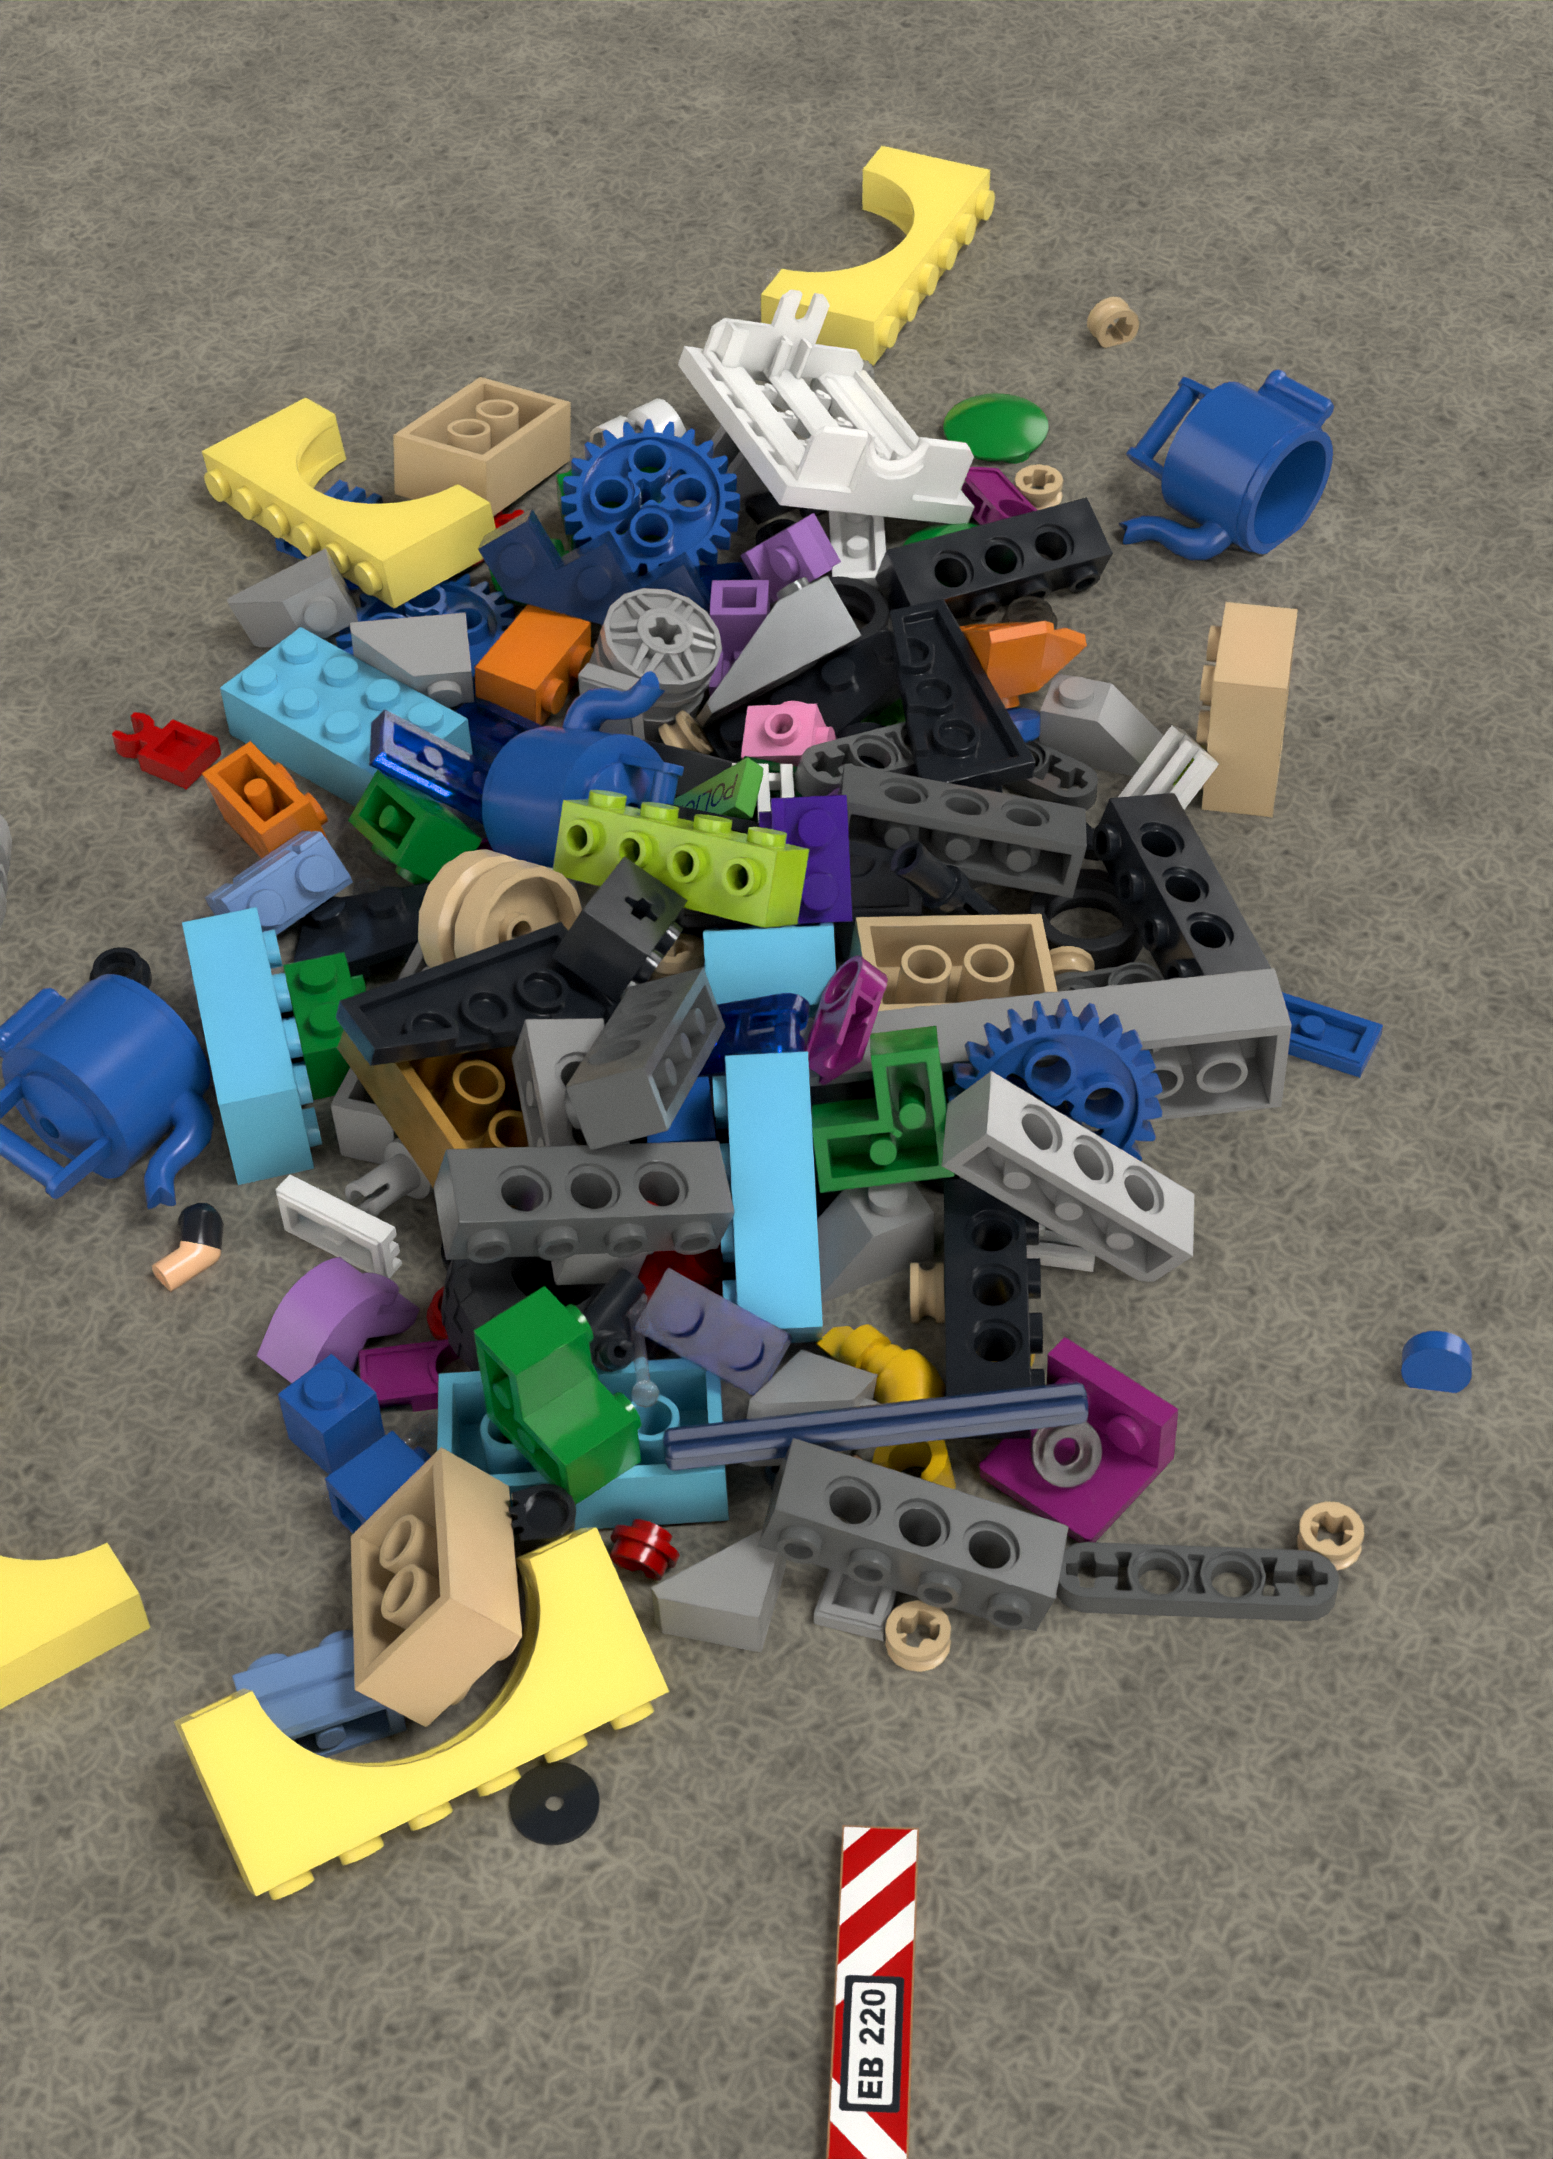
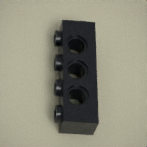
M1086 497L888 549L884 554L875 579L881 593L888 601L889 611L944 599L955 620L970 616L971 619H982L995 613L1000 607L1020 602L1023 606L1036 604L1044 600L1051 592L1069 587L1071 592H1081L1089 589L1100 580V576L1113 553ZM1039 554L1048 556L1052 561L1041 557ZM989 567L997 568L1003 574L996 573L992 571ZM938 580L946 581L950 583L954 588L946 587L942 585Z
M1175 793L1110 798L1099 825L1094 829L1093 849L1096 857L1103 862L1116 887L1120 902L1127 907L1140 932L1143 946L1146 950L1150 951L1164 980L1271 969L1270 964Z
M944 1179L946 1396L1045 1385L1044 1368H1031L1030 1354H1043L1042 1312L1029 1313V1299H1041L1040 1258H1027V1246L1039 1245V1222L965 1179ZM1031 1430L953 1439H1031Z

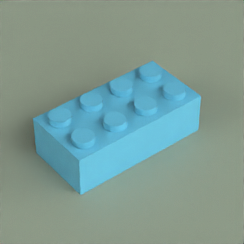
M302 627L298 628L220 687L230 735L244 743L251 741L266 756L355 807L377 769L435 798L474 766L467 718Z
M257 907L182 922L218 1105L238 1185L314 1169L310 1147L322 1145L315 1108L301 1109V1105L314 1102L304 1061L291 1063V1058L301 1057L303 1053L294 1016L282 1019L280 1014L293 1011L285 973L274 975L271 973L272 968L283 966L275 929L262 932Z
M808 1051L725 1056L726 1076H713V1098L716 1129H729V1143L719 1145L735 1211L721 1240L723 1263L735 1262L736 1280H723L726 1330H739L741 1346L817 1342L822 1340L823 1319Z
M719 1356L632 1361L626 1368L613 1372L603 1371L593 1364L599 1381L612 1394L617 1392L624 1394L639 1414L642 1427L638 1430L641 1462L576 1504L574 1530L597 1527V1529L614 1528L616 1525L631 1526L634 1519L646 1520L656 1525L729 1520L726 1465L673 1471L667 1468L663 1451V1433L668 1428L724 1422ZM480 1371L440 1373L438 1385L437 1451L442 1447L508 1485L510 1503L511 1493L539 1484H549L488 1418Z

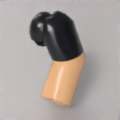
M208 1203L192 1204L181 1211L178 1218V1225H181L180 1247L152 1265L155 1277L170 1292L214 1265L221 1256L224 1223L219 1212Z

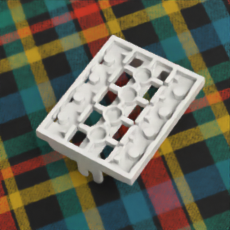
M790 290L781 296L771 324L724 318L712 326L704 349L684 346L678 366L779 505L948 524L968 523L974 506L961 491V487L974 456L967 443L924 437L919 438L868 373L862 370L864 362L857 350L815 344L830 306L823 294H813L807 313L801 319H795V314L803 294L798 290ZM753 380L768 381L771 384L766 383L765 386L757 385ZM772 404L785 410V413L777 412ZM792 431H795L796 433H798L799 435H801V436H803V437H805V438H807V439H806V440H799V439H797L796 436L793 434Z

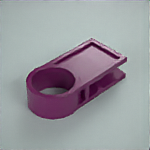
M969 468L965 477L966 483H963L961 491L973 504L974 509L971 515L980 525L1037 510L998 468Z
M856 955L848 959L829 980L821 996V1001L804 1052L808 1051L809 1068L820 1075L818 1083L823 1086L863 1060L882 997L887 987L888 978L886 974L862 956Z
M448 1339L358 1351L360 1379L376 1392L379 1408L412 1404L413 1412L438 1409L439 1374L445 1366L460 1358L455 1354Z

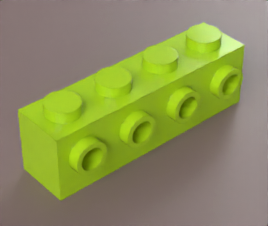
M590 790L588 799L563 800L553 870L563 874L565 878L601 887L625 856L688 900L683 908L763 928L797 925L809 849L786 844L787 833L768 828L749 827L748 834L731 831L732 820L704 814H696L693 822L678 818V807L662 803L642 802L641 809L626 806V795L612 791Z

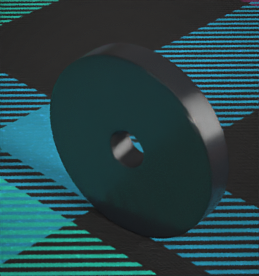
M563 1762L545 1763L526 1772L515 1784L509 1801L510 1815L516 1829L527 1839L542 1845H562L578 1839L591 1828L598 1816L600 1807L598 1788L591 1776L583 1769ZM554 1796L560 1797L564 1801L560 1809L552 1811L546 1807V1802L549 1798Z

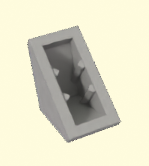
M761 1529L651 1587L655 1623L664 1634L761 1653L785 1573L786 1559L777 1552L758 1546L762 1533Z

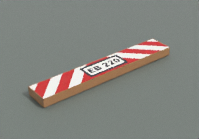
M843 1825L826 2159H909L919 1828Z

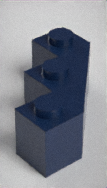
M533 509L485 535L478 547L479 552L508 599L603 625L609 607L623 594L643 588L666 589L690 598L710 615L711 595L686 552L637 579L610 531L560 557Z

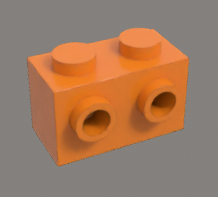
M528 604L475 666L476 710L528 730L541 727L551 713L557 714L561 710L567 693L578 681V674L590 661L594 648H591V622Z
M251 741L202 773L225 821L261 859L301 831H321L326 837L322 826L328 822V818L317 800L309 792L303 795L283 765L279 762L273 764Z

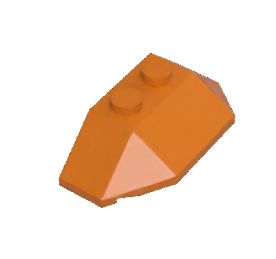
M1047 621L959 626L1005 708L1019 706V695L1039 691L1087 646L1085 634L1068 628L1054 629V624Z

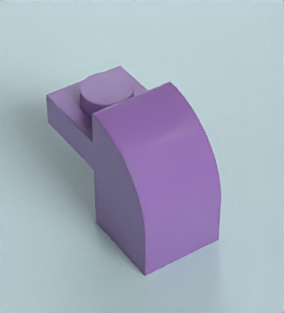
M814 513L740 555L754 580H769L770 603L778 600L777 592L790 583L806 577L811 582L832 570L833 566L841 562Z
M712 580L710 617L719 629L722 651L716 669L710 679V697L770 613L769 580Z
M341 1257L332 1258L311 1269L288 1291L271 1319L257 1357L290 1383L296 1381L331 1353L353 1372L359 1359L358 1351L363 1349L367 1338L405 1332L414 1324L420 1308L398 1293L399 1287L391 1279L376 1273L368 1272L362 1274Z

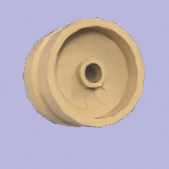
M487 849L468 851L446 863L428 885L419 910L418 941L426 964L432 968L560 921L569 931L581 913L582 907L577 891L565 876L559 872Z

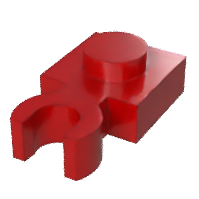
M134 712L130 716L135 734H125L119 730H115L112 733L115 749L119 755L131 759L138 758L142 771L184 789H187L222 755L217 737L174 719L161 729L155 726L152 717L141 712Z

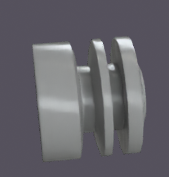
M639 589L623 594L609 607L589 663L639 679L647 671H652L656 674L659 688L665 690V692L648 711L643 713L645 740L661 743L663 740L658 728L665 723L674 725L676 722L675 715L681 710L687 712L693 719L695 718L722 651L719 629L709 614L690 598L666 589Z

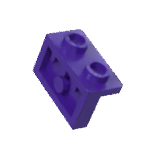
M847 795L771 798V811L759 812V827L787 833L786 844L809 849L797 924L852 921Z

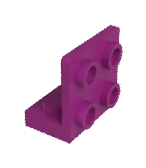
M1064 1337L1048 1353L1046 1385L1069 1382L1082 1383L1088 1397L1089 1410L1087 1421L1082 1424L1031 1429V1439H1003L980 1463V1477L1039 1517L1069 1526L1067 1535L1078 1543L1096 1542L1174 1459L1178 1408Z

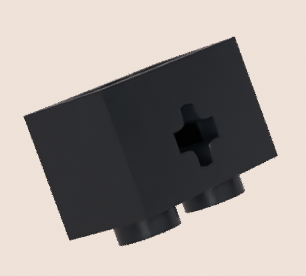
M624 856L583 908L551 957L617 1002L631 981L637 985L647 982L684 930L674 920L688 900Z

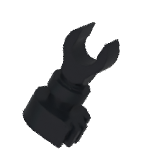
M539 1484L511 1493L512 1507H509V1516L512 1518L513 1536H519L521 1556L573 1532L575 1528L576 1505L572 1496L564 1488L555 1484Z

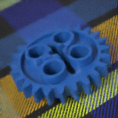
M646 419L643 433H635L628 422L623 423V437L618 439L608 430L602 431L603 447L600 448L593 443L587 442L585 444L586 460L573 458L571 461L573 476H566L563 479L565 496L561 497L562 514L566 515L564 517L565 534L574 535L573 550L610 531L637 579L639 576L649 573L684 552L687 553L700 576L699 561L701 560L715 567L718 558L717 549L729 550L731 543V534L729 532H737L739 515L736 512L740 511V494L735 493L737 490L736 474L727 473L728 458L725 455L712 459L714 442L711 440L702 443L698 447L695 446V430L692 428L685 432L681 438L674 436V422L671 421L667 423L662 433L655 432L651 419ZM650 466L658 468L659 471L644 473L640 469ZM685 500H694L700 503V505L685 507L679 503ZM609 501L622 504L620 507L613 509L602 506L603 503ZM647 535H657L663 539L659 542L650 543L645 542L641 538Z
M468 574L463 575L456 582H452L448 578L396 608H392L372 595L363 593L359 595L361 607H355L358 622L466 613L474 697H476L475 666L516 619L514 607L512 604H505L502 591L490 594L489 582L487 581L471 587L470 575ZM350 626L339 631L340 636L336 637V643L338 648L354 656Z
M1062 999L1057 1007L1056 1014L1046 1015L1043 1005L1038 1000L1033 1003L1031 1019L1023 1021L1020 1015L1011 1008L1007 1010L1010 1027L1006 1030L1001 1031L995 1025L988 1022L984 1024L988 1040L986 1046L975 1042H966L965 1049L971 1064H953L952 1072L955 1083L958 1086L946 1088L948 1103L992 1071L1040 1101L1041 1096L1042 1100L1046 1102L1045 1104L1078 1124L1082 1125L1083 1122L1088 1126L1099 1129L1098 1131H1090L1139 1161H1142V1156L1135 1140L1145 1142L1155 1140L1156 1135L1151 1122L1148 1120L1162 1117L1163 1113L1158 1098L1154 1097L1163 1092L1157 1073L1152 1072L1156 1066L1150 1051L1141 1050L1143 1046L1135 1029L1122 1034L1123 1027L1117 1014L1113 1013L1099 1024V1016L1095 1004L1089 1003L1082 1010L1079 1017H1076L1072 1014L1068 999ZM1047 1055L1061 1057L1052 1066H1034L1040 1058ZM1011 1073L1017 1074L1025 1079L1026 1083L1008 1075ZM1097 1089H1113L1104 1098L1092 1100L1087 1098L1088 1095ZM1064 1100H1066L1068 1109L1062 1103Z

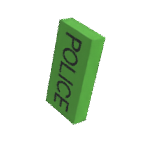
M747 757L675 798L674 805L749 820L753 818L764 768Z

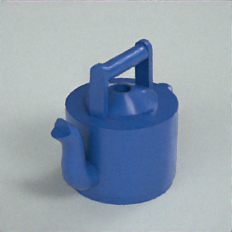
M1280 369L1272 371L1257 392L1235 381L1210 389L1192 379L1182 377L1178 383L1179 388L1135 448H1129L1126 456L1133 463L1161 480L1162 495L1169 507L1202 526L1199 528H1189L1161 516L1144 515L1118 523L1125 530L1123 545L1153 540L1161 543L1174 554L1188 560H1208L1222 553L1232 543L1248 552L1267 554L1305 524L1321 498L1329 478L1333 460L1332 441L1329 435L1322 430L1321 426L1333 413L1334 405L1330 399L1289 378ZM1199 399L1200 401L1190 411L1178 429L1167 453L1164 466L1160 465L1153 458L1196 400Z
M647 671L627 691L612 688L589 689L575 698L564 717L562 727L544 726L525 731L515 736L501 749L489 769L482 796L484 829L494 852L517 860H524L553 868L563 800L588 799L590 790H605L624 794L627 796L626 806L641 809L642 802L674 805L679 776H683V766L663 762L659 754L640 738L627 734L599 731L602 724L607 720L635 718L648 711L665 690L659 688V681L654 672Z
M115 974L101 975L95 980L85 983L67 1000L52 988L42 989L0 1025V1057L3 1058L2 1074L6 1085L0 1091V1119L16 1106L29 1126L50 1148L70 1158L72 1161L65 1167H62L1 1123L0 1155L46 1187L45 1192L49 1196L58 1199L92 1171L108 1179L120 1177L175 1126L171 1135L160 1145L149 1160L143 1179L148 1209H153L160 1203L166 1206H175V1176L182 1168L198 1157L209 1144L214 1126L209 1105L203 1099V1095L210 1085L209 1066L194 1034L180 1016L159 996L140 983L124 976Z

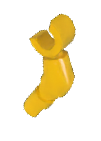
M865 1324L855 1330L850 1326L833 1327L822 1337V1340L816 1342L821 1350L837 1362L877 1374L874 1398L880 1404L945 1397L946 1386L937 1369L924 1355L917 1350H903L898 1345L891 1344L889 1338L872 1325ZM944 1440L877 1447L874 1451L873 1464L898 1472L909 1467H925L926 1469L922 1472L920 1479L951 1489L956 1487Z

